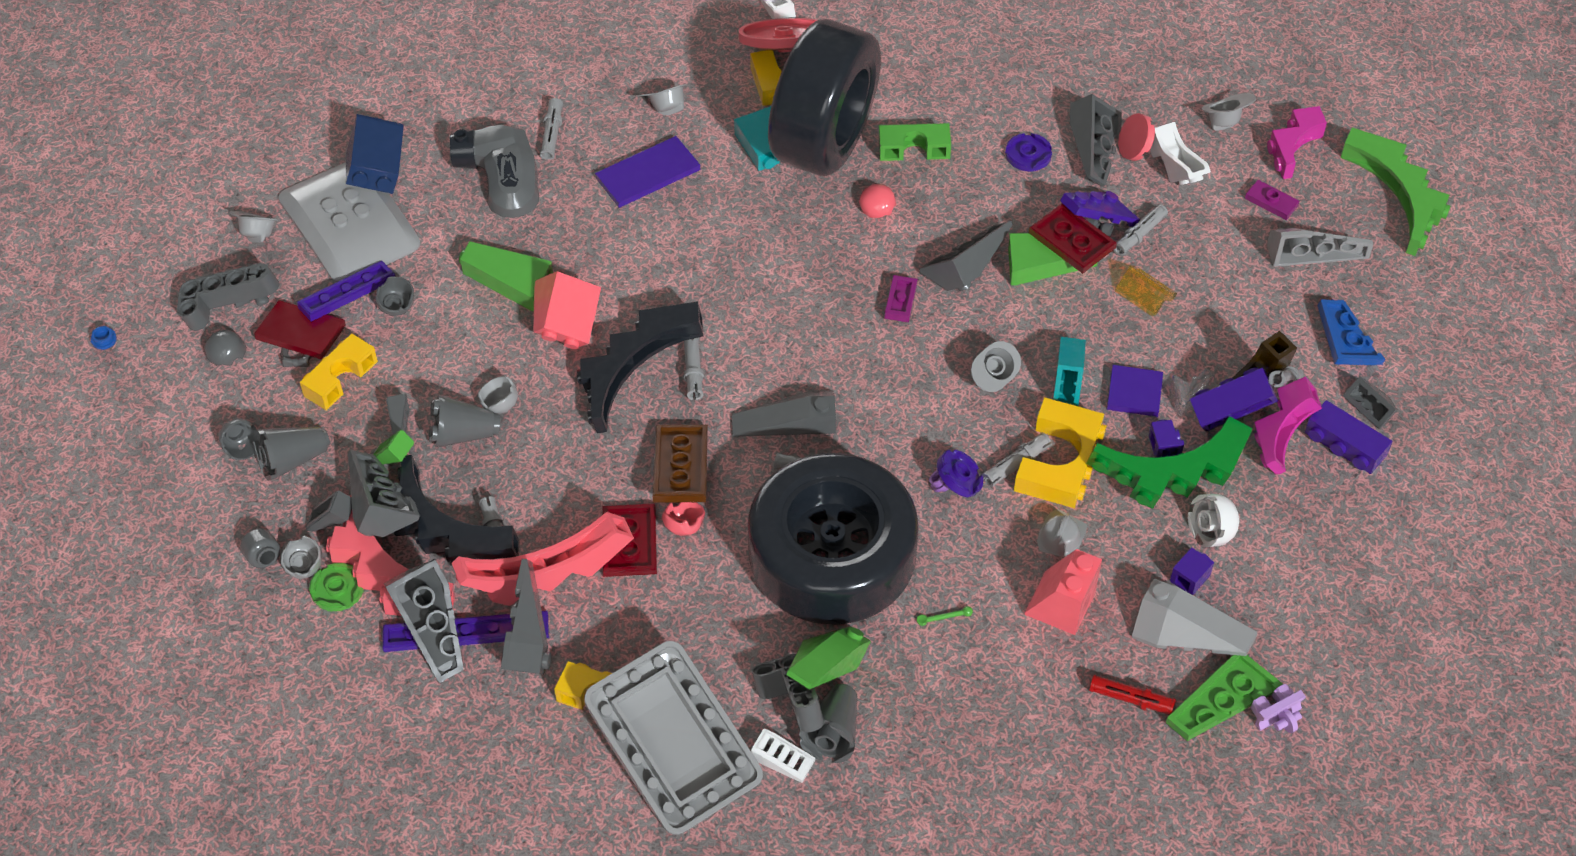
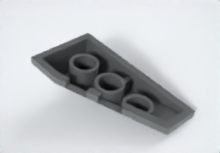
M349 450L352 513L357 531L366 536L385 537L418 521L420 515L415 502L411 497L403 496L401 485L393 483L388 478L389 471L376 456Z
M522 559L515 589V595L519 598V601L511 608L510 618L513 630L511 632L506 631L501 669L544 675L545 669L550 667L551 653L548 652L533 562L528 559Z

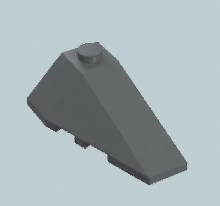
M1090 94L1070 103V126L1087 178L1100 186H1105L1112 166L1109 155L1115 154L1117 149L1113 142L1114 138L1119 139L1122 112L1095 95Z
M1012 221L993 225L973 236L971 241L952 248L953 252L934 258L919 269L921 274L947 291L954 289L963 291L972 286L971 282L981 275L1013 225Z
M807 391L732 414L733 437L836 434L834 391Z
M433 559L385 582L384 585L437 681L441 683L464 670L449 583L437 561Z

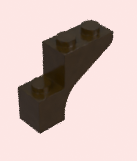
M1279 330L1261 342L1251 360L1232 378L1235 380L1244 376L1243 373L1252 368H1263L1269 377L1272 372L1283 370L1290 365L1297 347Z

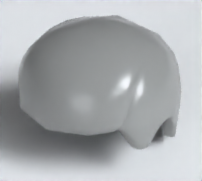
M500 376L484 384L478 392V397L484 409L493 411L494 414H503L516 405L518 391L509 377Z
M302 536L301 539L288 542L281 553V565L287 575L297 579L308 578L314 575L321 567L322 551L316 540L308 536Z

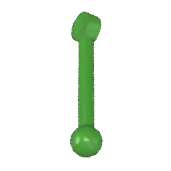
M966 606L963 610L929 617L919 615L917 623L924 626L927 622L961 615L969 617L972 615L973 610L971 607Z

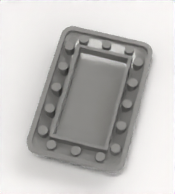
M346 162L293 185L279 194L280 204L335 283L377 262L383 261L387 265L415 252L420 247L418 235L389 193L346 184Z
M667 641L592 685L584 696L587 709L658 821L672 835H680L754 789L763 778V771L758 761L684 648L675 641Z

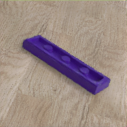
M383 261L377 262L297 301L298 308L312 322L377 290L378 287H381L386 282L387 278L395 277V273Z

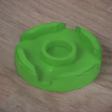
M332 563L327 565V568L320 569L314 574L310 581L309 591L313 602L321 609L327 611L345 610L357 603L364 592L363 588L358 587L357 578L353 577V566L350 564Z

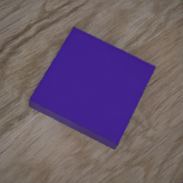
M1113 365L1107 410L1158 417L1163 372Z

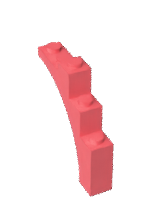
M351 511L349 519L343 523V527L335 526L333 535L328 537L326 551L330 552L332 563H347L353 566V577L357 578L358 587L366 590L380 591L379 600L380 603L384 604L386 615L401 616L384 583L409 569L396 562L386 553L374 535L366 536L358 532ZM448 582L453 607L455 600L454 584Z
M606 512L591 525L575 535L539 551L494 560L471 559L458 556L452 562V566L460 585L487 592L492 602L510 606L519 600L515 595V589L522 559H528L533 562L537 589L552 591L572 572L587 577L593 576L634 537L624 517Z

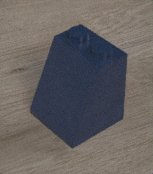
M356 114L346 151L347 185L390 194L394 193L399 175L404 124Z

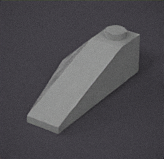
M1280 228L1270 230L1267 247L1273 267L1369 259L1373 248V241L1298 228Z
M1157 579L1153 580L1142 599L1132 633V638L1155 648L1167 649V646L1184 647V651H1193V648L1208 649L1212 653L1247 656L1257 637L1255 630L1183 589Z

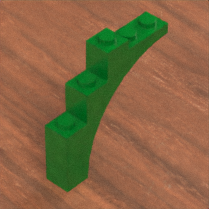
M1229 416L1220 431L1207 443L1180 455L1159 458L1134 456L1115 451L1097 443L1086 464L1093 467L1096 471L1116 479L1120 484L1133 488L1129 497L1135 499L1139 504L1153 509L1162 496L1165 487L1170 488L1176 494L1188 498L1201 476L1213 484L1223 486L1231 476L1253 428Z

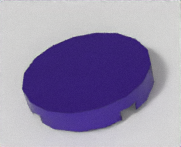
M1022 133L1008 141L1005 155L1007 161L1019 170L1028 172L1038 171L1046 167L1051 161L1052 147L1044 137L1038 134L1031 133L1030 136Z
M946 450L937 459L939 476L953 492L968 498L975 496L982 489L983 475L979 476L977 472L979 467L970 456L959 450H954L953 452Z

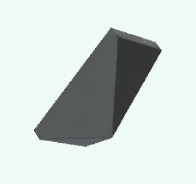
M1361 376L1356 379L1343 395L1379 429L1398 410L1386 393Z

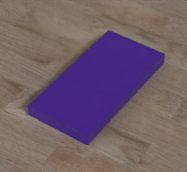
M674 136L596 172L595 178L620 208L701 170L699 162L679 138Z

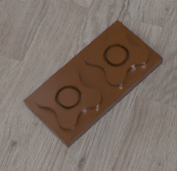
M656 425L653 503L706 502L708 425Z

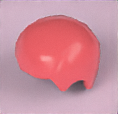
M872 184L862 192L859 204L862 212L870 218H881L885 215H891L893 208L896 206V199L893 191L886 185Z
M680 502L677 506L669 503L662 514V521L670 532L679 536H689L696 533L702 526L705 510L697 502Z

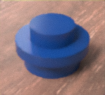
M107 326L97 327L92 332L91 343L96 349H108L117 341L116 333Z

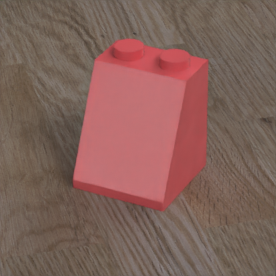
M558 271L536 280L534 286L533 332L542 335L541 338L544 340L563 342L564 346L570 349H578L589 344L601 287Z
M1076 549L1045 571L1024 615L1076 635L1096 593L1102 559Z

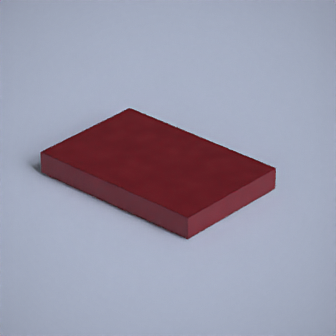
M1063 203L1029 227L1030 235L1082 274L1112 252L1117 245L1116 241L1082 216L1072 213Z
M278 300L254 335L256 340L322 360L346 324L344 319L327 314L311 322L300 311L298 305Z
M655 503L602 506V515L609 512L624 517L634 537L633 540L603 566V577L657 574Z

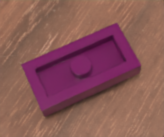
M1260 180L1255 182L1245 196L1246 200L1285 220L1291 216L1300 202Z
M893 275L885 310V319L909 323L918 279Z

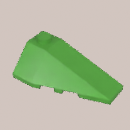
M846 627L803 640L786 675L810 690L856 670L871 641L864 637V633L854 627Z

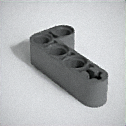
M264 263L191 279L183 283L179 289L177 313L191 330L199 331L208 324L210 309L269 296L277 291L279 281L267 264Z
M796 654L783 656L756 665L752 669V675L760 698L771 699L788 694L798 727L803 732H813L824 725L815 688L809 690L786 675Z

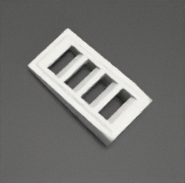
M760 0L772 19L796 17L794 4L791 0Z
M765 728L751 750L758 763L803 783L815 762V757ZM767 744L771 745L767 752L763 751ZM777 749L782 750L778 758L773 757ZM788 754L793 755L789 763L785 764L784 761ZM798 759L803 760L798 771L793 769Z

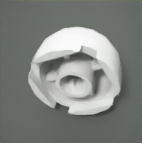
M1203 494L1193 499L1191 504L1195 505L1193 512H1188V525L1194 538L1199 534L1203 542L1202 547L1225 545L1235 537L1239 527V514L1236 506L1230 499L1220 494ZM1202 531H1214L1216 537L1209 538L1203 535Z

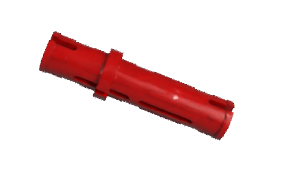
M1095 674L1089 689L1090 692L1141 706L1140 709L1144 711L1148 708L1168 715L1173 713L1176 703L1175 698L1153 693L1150 688L1143 690L1102 678ZM1107 687L1130 693V695L1108 689ZM1135 696H1140V697H1143V698H1146V699H1149V700H1153V701H1156V702H1159V703H1154V702H1151V701H1148V700H1145V699H1141V698H1138V697H1135Z

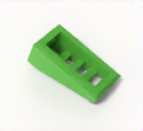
M399 430L381 443L373 455L376 456L382 465L402 462L414 445V441L403 430Z

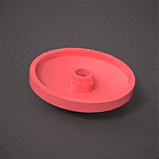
M779 18L753 22L742 26L738 30L739 42L759 49L778 50V52L783 53L790 52L802 33L817 20L808 18Z

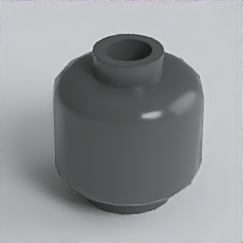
M265 529L250 531L243 537L240 544L241 553L251 566L256 568L271 566L276 562L281 551L279 543Z

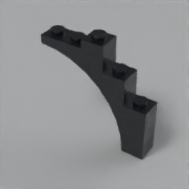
M698 301L639 310V321H635L636 331L610 334V345H606L607 355L580 359L577 380L579 385L583 384L588 402L591 403V409H587L589 424H594L597 433L607 432L608 418L613 401L623 383L635 369L667 347L685 340L704 336L703 317Z
M406 455L404 457L401 467L397 469L398 479L402 487L401 493L404 497L407 496L413 499L420 517L418 521L393 532L395 536L415 534L416 543L421 545L425 554L445 551L446 560L451 563L458 556L490 560L519 556V538L512 525L495 527L472 525L455 520L440 512L425 498L422 492L420 471L413 456Z

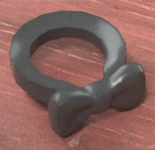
M283 349V367L309 366L311 356L304 355L300 359H291L288 355L289 350Z

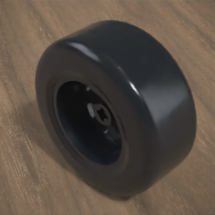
M831 19L817 20L802 33L784 65L770 110L768 142L770 151L777 160L818 176L832 175L844 165L863 132L877 91L881 69V50L879 42L874 35Z
M822 453L803 457L788 463L774 472L762 484L753 499L748 515L749 562L758 586L777 607L792 616L813 623L847 624L878 614L894 603L903 593L915 569L919 524L914 502L905 486L897 477L884 467L862 457L843 453ZM827 519L825 523L820 525L814 523L818 520ZM837 519L846 520L851 523L845 525L839 522ZM801 531L814 535V541L800 545L797 542V534ZM866 531L869 538L868 543L860 544L853 542L851 535L856 532ZM817 551L824 552L828 555V558L814 555V553ZM844 551H849L853 554L838 558V555Z

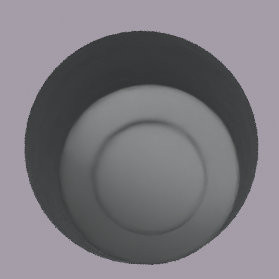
M320 427L257 429L253 432V436L258 435V440L253 442L257 462L260 469L266 467L269 475L264 477L268 481L276 479L327 451V446L330 445L328 433L322 431Z
M836 684L832 686L819 703L824 725L813 732H803L800 730L799 736L802 749L815 757V759L822 761L823 755L834 758L832 763H842L851 758L855 749L857 693L847 684Z

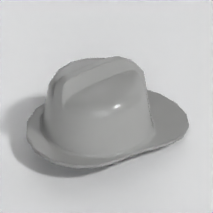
M687 84L672 87L658 93L636 95L635 97L647 95L658 113L672 115L684 109L683 88L687 87Z
M1251 93L1235 94L1220 101L1202 106V110L1208 112L1213 130H1224L1239 123L1242 109L1255 102L1256 96Z
M229 212V214L238 218L240 234L246 236L252 243H262L265 238L270 237L274 222L278 221L277 219H270L246 212Z
M1004 341L992 343L972 362L971 375L975 384L986 392L999 391L1019 372L1021 366L1020 354L1010 343Z
M1059 509L1050 512L1038 534L1037 544L1039 550L1061 557H1066L1076 549L1079 550L1086 534L1087 524Z

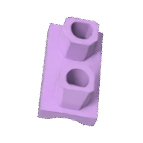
M1283 684L1274 690L1272 695L1277 703L1271 705L1265 696H1261L1252 702L1251 709L1257 718L1255 725L1259 731L1274 724L1277 731L1284 728L1288 733H1293L1298 730L1297 721L1302 719L1299 710L1302 708L1301 701L1306 696L1301 690L1294 693L1287 684Z

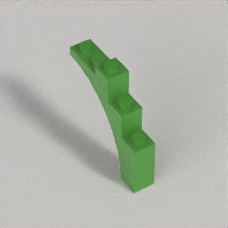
M1352 127L1344 144L1341 158L1373 173L1398 197L1409 223V243L1406 253L1416 256L1418 248L1424 249L1428 235L1424 234L1425 231L1430 233L1433 225L1438 226L1441 218H1447L1451 208L1450 205H1447L1450 195L1427 188L1429 180L1425 178L1428 169L1406 163L1408 155L1404 154L1406 144Z

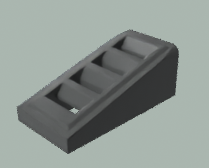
M400 394L387 397L386 403L392 434L394 435L399 430H403L406 433L410 410L407 395Z
M339 490L334 492L313 508L306 525V530L313 532L346 522L352 511L351 497Z

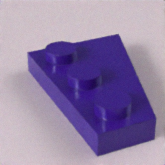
M1111 191L1064 193L1060 199L1077 216L1096 220L1103 216L1116 224H1119L1121 220L1126 221L1130 227H1134L1140 221L1134 213L1118 200L1119 197Z

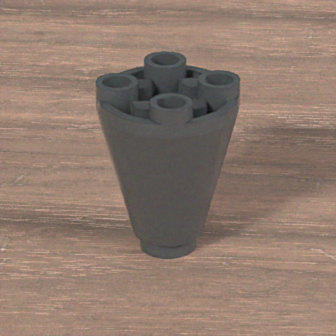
M438 395L437 399L431 401L430 416H435L434 425L429 427V442H434L435 447L454 445L490 438L492 435H499L500 414H494L493 411L444 395Z

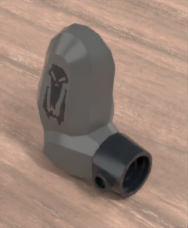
M495 125L479 130L459 129L450 134L452 166L454 168L477 169V167L485 169L488 183L487 203L492 212L501 217L515 218L524 216L536 208L539 203L538 170L532 149L523 129L506 125Z

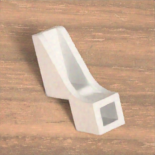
M1175 122L1155 127L1154 141L1150 151L1153 158L1161 156L1171 183L1179 181V185L1197 182L1203 180L1202 175L1211 172L1208 163L1185 146Z

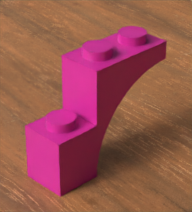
M1320 106L1292 110L1290 120L1287 122V128L1272 130L1271 138L1267 142V149L1269 154H1273L1275 170L1280 171L1283 179L1292 178L1296 164L1294 153L1297 149L1309 141L1323 138L1327 122Z
M1306 376L1278 388L1280 399H1278L1277 404L1280 411L1255 421L1257 432L1254 433V436L1263 452L1260 454L1261 461L1265 468H1270L1275 474L1286 472L1285 452L1294 431L1306 418L1322 409L1317 390Z

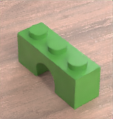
M949 123L879 125L880 161L903 160L904 150L911 146H918L924 149L927 160L950 159L951 136Z

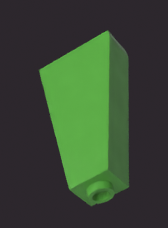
M1029 233L1009 234L1008 257L1011 285L1024 284L1078 271Z
M469 241L466 249L462 250L459 256V264L462 266L464 275L533 312L535 281L553 273L551 261Z

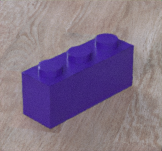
M1263 368L1249 369L1243 373L1244 376L1235 380L1234 378L1226 379L1219 383L1220 386L1211 390L1209 388L1200 390L1195 394V397L1190 398L1200 426L1205 431H1210L1224 425L1229 416L1238 419L1278 402L1274 389L1269 383V377Z
M1326 400L1321 405L1322 409L1315 412L1309 418L1305 433L1314 442H1320L1331 449L1335 455L1342 456L1352 462L1357 469L1365 470L1372 474L1387 457L1393 441Z

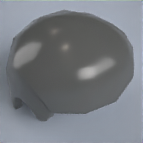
M389 277L377 289L376 304L382 312L390 316L403 315L413 305L414 288L410 281L403 277Z
M221 330L209 337L205 344L204 352L209 362L217 366H231L237 358L243 359L247 347L238 334L230 330Z
M235 418L225 423L219 431L221 448L233 460H246L255 455L253 442L258 440V435L253 436L254 430H257L250 421L242 418ZM246 444L242 450L238 448L239 445Z

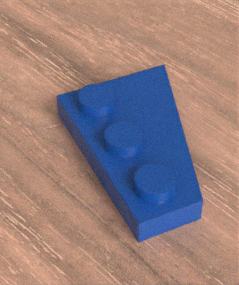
M1321 299L1317 307L1334 364L1383 365L1386 359L1381 353L1377 354L1372 347V339L1369 335L1365 336L1358 327L1360 322L1344 300Z

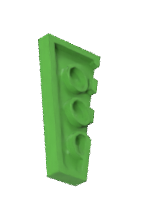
M1233 655L1167 717L1166 724L1185 740L1189 741L1251 707L1255 699L1261 696L1267 698L1273 695L1274 690L1283 685V683L1248 655Z

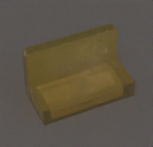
M1129 266L1115 289L1117 293L1151 316H1156L1165 301H1172L1177 295L1171 288L1136 266Z

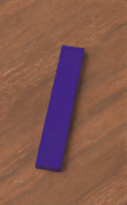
M542 611L546 638H549L548 611ZM510 614L455 618L460 646L504 642L506 631L511 632L513 630ZM406 623L383 625L384 652L420 649Z

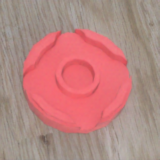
M1140 113L1133 114L1123 124L1118 140L1119 152L1122 157L1137 161L1143 158L1144 152L1148 153L1151 149L1155 128L1151 124L1152 119L1149 116Z

